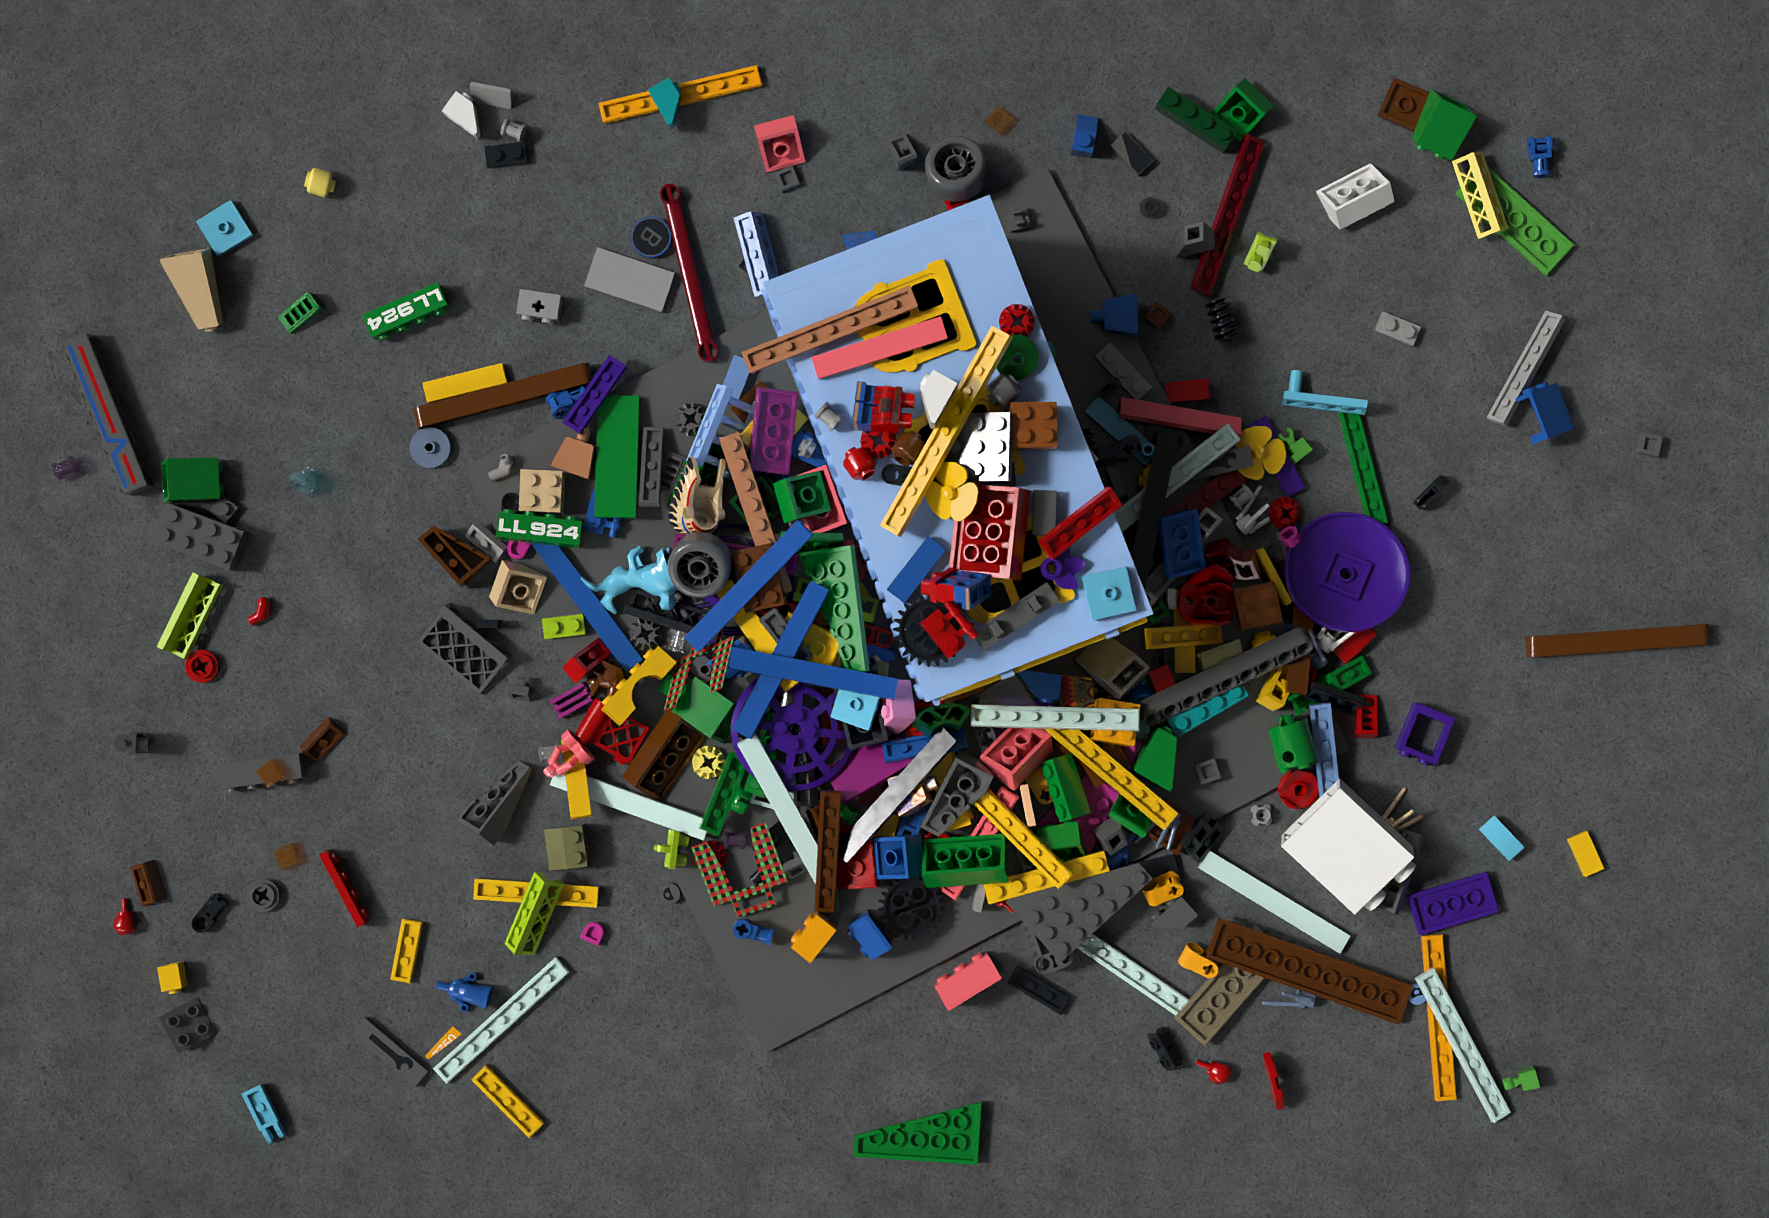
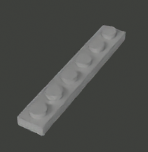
M1545 311L1486 417L1489 421L1507 427L1520 403L1515 398L1522 396V391L1528 389L1566 320L1563 315Z

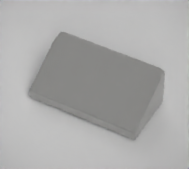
M470 82L472 102L507 109L512 108L514 94L511 89Z

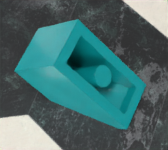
M668 77L648 89V92L671 130L675 126L681 103L679 93L682 91L677 82L672 83Z

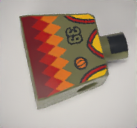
M1062 675L1059 693L1060 707L1091 708L1094 707V698L1106 696V690L1101 685L1093 686L1091 677Z

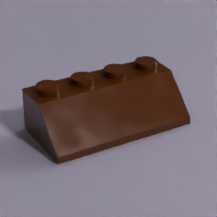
M668 709L622 777L633 787L662 802L706 735L672 712L671 709Z

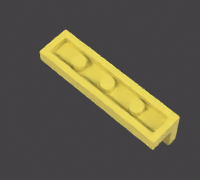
M1472 152L1452 161L1478 239L1509 229L1483 152ZM1468 160L1470 165L1468 174L1462 172L1459 163ZM1470 180L1476 182L1477 188L1475 193L1468 190L1467 186ZM1476 199L1483 203L1484 207L1481 213L1474 208ZM1483 218L1489 221L1491 230L1482 231L1481 222Z

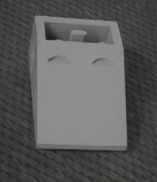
M1113 638L1102 639L1090 644L1074 660L1117 701H1122L1148 675L1150 667L1134 652Z

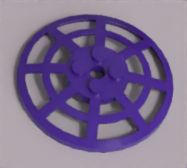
M759 677L745 688L736 703L731 719V738L735 753L743 767L755 779V775L737 745L739 743L738 732L732 730L740 715L745 700L752 692ZM800 682L787 692L782 687L778 688L770 704L775 713L770 722L761 721L757 728L769 730L772 742L764 747L768 755L777 748L787 753L785 765H781L771 758L770 760L775 769L784 772L783 783L788 791L808 790L825 783L843 767L851 753L847 744L846 750L838 764L832 770L827 766L824 760L832 752L836 739L847 740L845 731L838 730L837 719L830 717L833 710L831 705L835 703L836 695L833 692L825 699L820 693L811 688L804 687V683ZM795 692L793 704L782 707L775 698L783 693ZM803 693L813 696L821 703L811 711L802 705ZM825 710H827L831 720V729L819 728L817 717ZM792 723H797L800 726V731L797 735H791L788 731ZM818 736L830 738L828 746L819 755L813 746ZM807 752L813 760L809 764L794 767L796 754ZM818 766L824 774L823 777L816 781L801 785H791L793 773L805 772Z

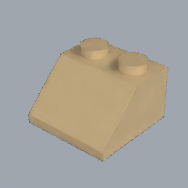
M502 560L489 597L496 607L534 615L547 577L522 564Z

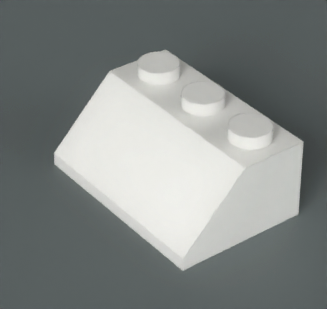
M1371 163L1316 191L1330 220L1339 229L1347 227L1394 202L1390 182Z
M935 370L931 374L926 373L920 383L922 402L929 427L934 430L957 388L955 381Z

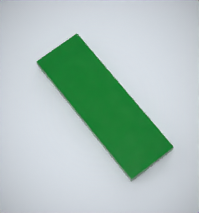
M608 395L597 411L595 518L637 519L640 396Z

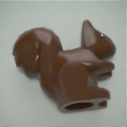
M605 658L602 661L604 669L602 671L595 669L593 673L596 676L590 675L587 677L591 696L595 695L601 686L608 689L606 697L609 694L614 695L618 691L616 686L623 678L625 679L623 667Z

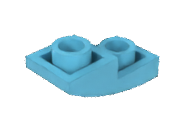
M1495 816L1479 829L1508 861H1511L1525 848Z

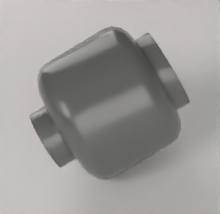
M1000 374L988 384L987 390L990 394L987 397L995 406L1000 404L1002 407H1007L1020 396L1019 388L1021 386L1011 374Z

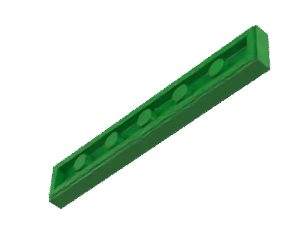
M1337 412L1363 513L1365 516L1371 517L1382 524L1389 523L1361 415Z

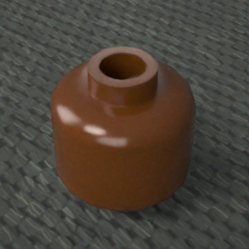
M914 431L901 433L892 447L895 461L903 466L914 465L925 443L922 441V436Z

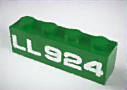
M436 282L362 314V317L371 337L375 340L383 341L390 338L391 333L396 331L398 333L404 332L414 323L417 325L423 324L428 321V317L433 315L436 317L447 313V309L451 307L442 286Z
M504 509L503 512H498L496 539L580 548L582 521H578L577 517L566 516V519H558V516L553 514H545V517H540L534 512H524V515L516 514L514 510Z

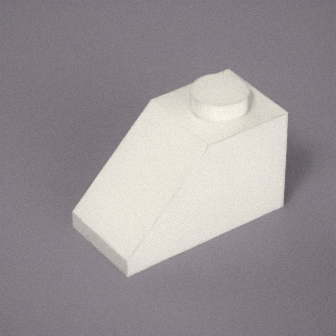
M456 91L442 112L446 117L479 139L481 134L477 110L472 103L473 99L464 92L461 95Z

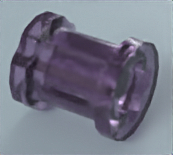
M69 456L67 460L58 464H51L54 475L58 480H62L64 476L73 472H80L73 456Z
M725 830L724 849H728V847H741V849H745L746 831H742V833H729L728 830Z

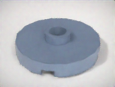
M434 427L423 428L417 431L411 439L410 454L413 460L420 466L437 468L442 466L450 457L451 442L448 436ZM428 444L433 445V449L431 451H427Z

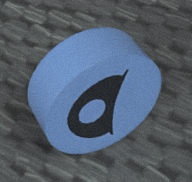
M1418 983L1411 984L1413 988L1408 1001L1415 1005L1423 1004L1426 998Z

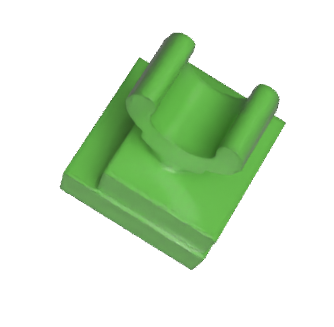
M1288 427L1286 431L1289 433V437L1284 438L1282 434H1279L1278 438L1290 446L1288 448L1292 454L1290 460L1293 464H1296L1313 449L1303 437L1296 442L1292 429Z
M1532 1065L1518 1070V1077L1502 1079L1505 1090L1521 1085L1523 1091L1540 1088L1536 1071Z

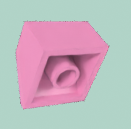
M898 679L894 700L881 698V715L884 718V725L895 735H899L916 718L911 680Z

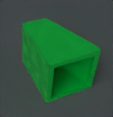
M1431 89L1412 136L1413 141L1416 143L1415 147L1424 152L1427 149L1434 152L1433 155L1441 160L1445 158L1452 160L1477 115L1467 105Z
M218 457L166 458L161 462L163 504H166V502L214 501L220 499V495H223V484L219 483V475H222V464L218 462Z
M694 677V679L687 683L686 691L680 696L672 712L709 738L724 743L731 733V719L736 702L718 690L710 693V685Z
M1160 725V727L1154 726L1136 756L1131 770L1163 789L1171 791L1174 778L1177 737L1173 736V730Z

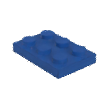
M1190 508L1157 517L1166 578L1172 579L1205 569L1198 510Z

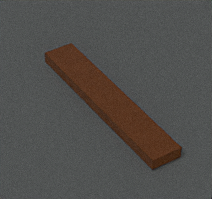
M1294 603L1291 630L1303 628L1312 642L1308 631L1309 629L1313 631L1314 622L1305 616ZM1311 652L1288 663L1285 692L1299 695L1307 694Z
M820 790L814 912L835 913L842 791Z

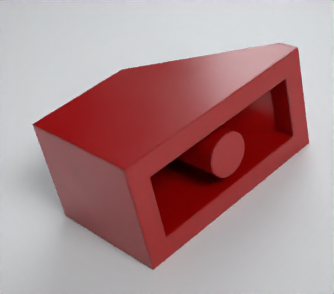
M598 637L574 655L562 669L576 684L593 671L612 652Z

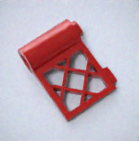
M595 698L575 732L578 736L577 740L585 745L592 743L614 755L613 760L622 765L625 762L630 763L650 727L628 716L626 720L632 724L627 725L625 720V726L613 729L612 719L601 710L604 707L602 700ZM608 725H610L611 730L605 731ZM637 725L643 729L639 737L631 739L628 727ZM626 728L629 740L617 743L614 731ZM612 732L615 744L606 746L599 742L603 734ZM637 740L636 744L633 747L632 741ZM630 742L632 751L627 758L620 754L618 745ZM616 746L617 751L611 749V747Z

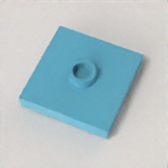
M232 200L196 221L218 257L254 236Z
M1126 566L1081 577L1091 621L1136 611Z
M838 690L830 717L870 731L880 698Z

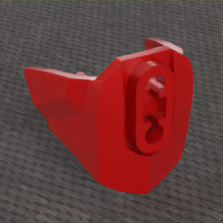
M1219 565L1207 567L1195 573L1190 580L1180 587L1177 604L1178 611L1184 620L1201 626H1226L1229 624L1234 613L1231 595L1232 587H1230L1233 576L1226 568ZM1185 598H1187L1188 601H1191V603L1187 604L1185 602Z

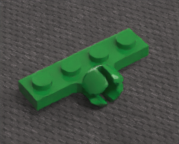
M728 753L698 828L714 836L720 835L729 811L738 814L745 813L749 807L745 803L751 802L752 794L744 792V789L740 786L746 769L739 761L736 753Z

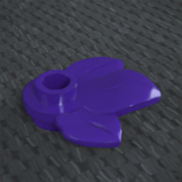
M1069 547L1053 560L1046 558L1042 562L1040 570L1046 579L1054 580L1058 587L1074 589L1078 587L1074 575L1083 569L1085 562L1076 556H1071ZM1049 565L1055 566L1056 570L1054 573L1048 571Z

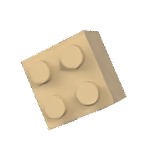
M521 469L519 511L564 514L565 472Z

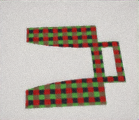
M722 629L717 635L716 642L705 646L700 652H697L692 646L690 654L676 659L677 663L674 667L664 711L676 707L686 683L693 658L714 650L710 675V693L723 688L734 636L721 641Z
M766 822L751 827L753 850L762 883L733 892L723 867L707 842L691 847L713 906L732 901L737 918L775 906L776 903L770 887L788 882ZM762 892L766 893L767 902L741 910L738 900Z

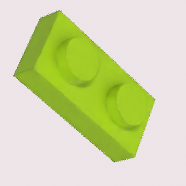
M583 614L542 619L544 639L586 634Z

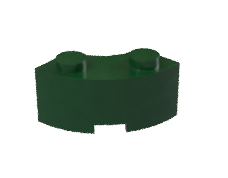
M957 703L933 705L923 710L914 719L912 727L929 738L942 727L959 732L972 709Z

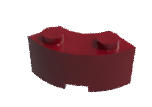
M1228 538L1207 544L1205 556L1211 565H1219L1226 568L1235 579L1252 580L1260 577L1261 564L1254 549L1245 550L1237 548L1230 543Z

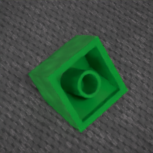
M1244 78L1228 93L1211 114L1237 130L1235 137L1242 141L1244 135L1248 134L1269 113L1274 105Z
M820 470L785 478L773 483L784 524L831 511Z
M1065 821L1059 825L1046 824L1042 828H1037L1038 838L1062 862L1088 855L1082 829L1078 821Z

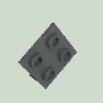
M197 997L158 1017L177 1054L216 1034Z

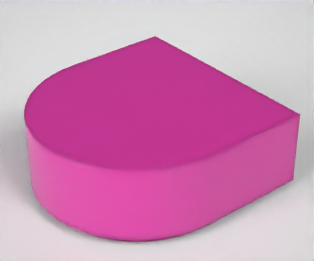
M510 541L507 546V552L514 559H523L527 556L532 544Z
M590 922L585 926L580 938L600 946L605 929L599 922Z

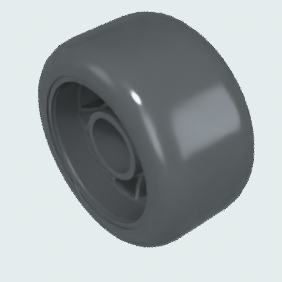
M951 136L938 141L930 149L925 160V173L931 190L938 197L946 201L962 202L969 200L983 189L987 181L988 168L985 154L975 141L967 137Z
M695 532L684 536L675 545L668 560V574L674 586L683 594L694 598H707L720 592L726 585L733 568V558L728 546L717 536L706 532Z

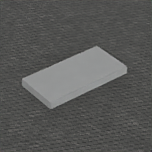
M597 247L584 286L663 313L675 273Z

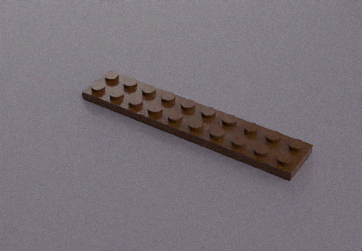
M1219 917L1205 955L1206 958L1399 1025L1413 985Z

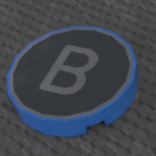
M646 217L634 225L631 231V242L639 255L646 258H655L664 255L668 251L672 243V234L669 226L663 220L657 217Z

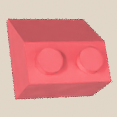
M794 115L754 125L766 173L805 163Z

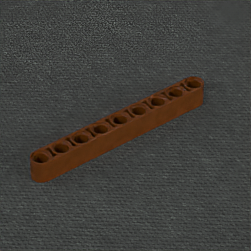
M586 362L413 408L417 428L433 427L543 398L552 392H560L565 389L569 391L580 388L582 385L588 386L593 379L590 363Z
M1697 624L1525 637L1527 657L1708 645L1710 644L1709 625Z

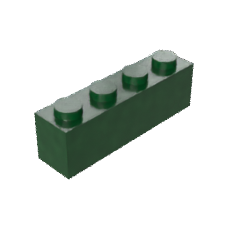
M1169 86L1155 107L1156 111L1221 153L1225 151L1237 133V130Z

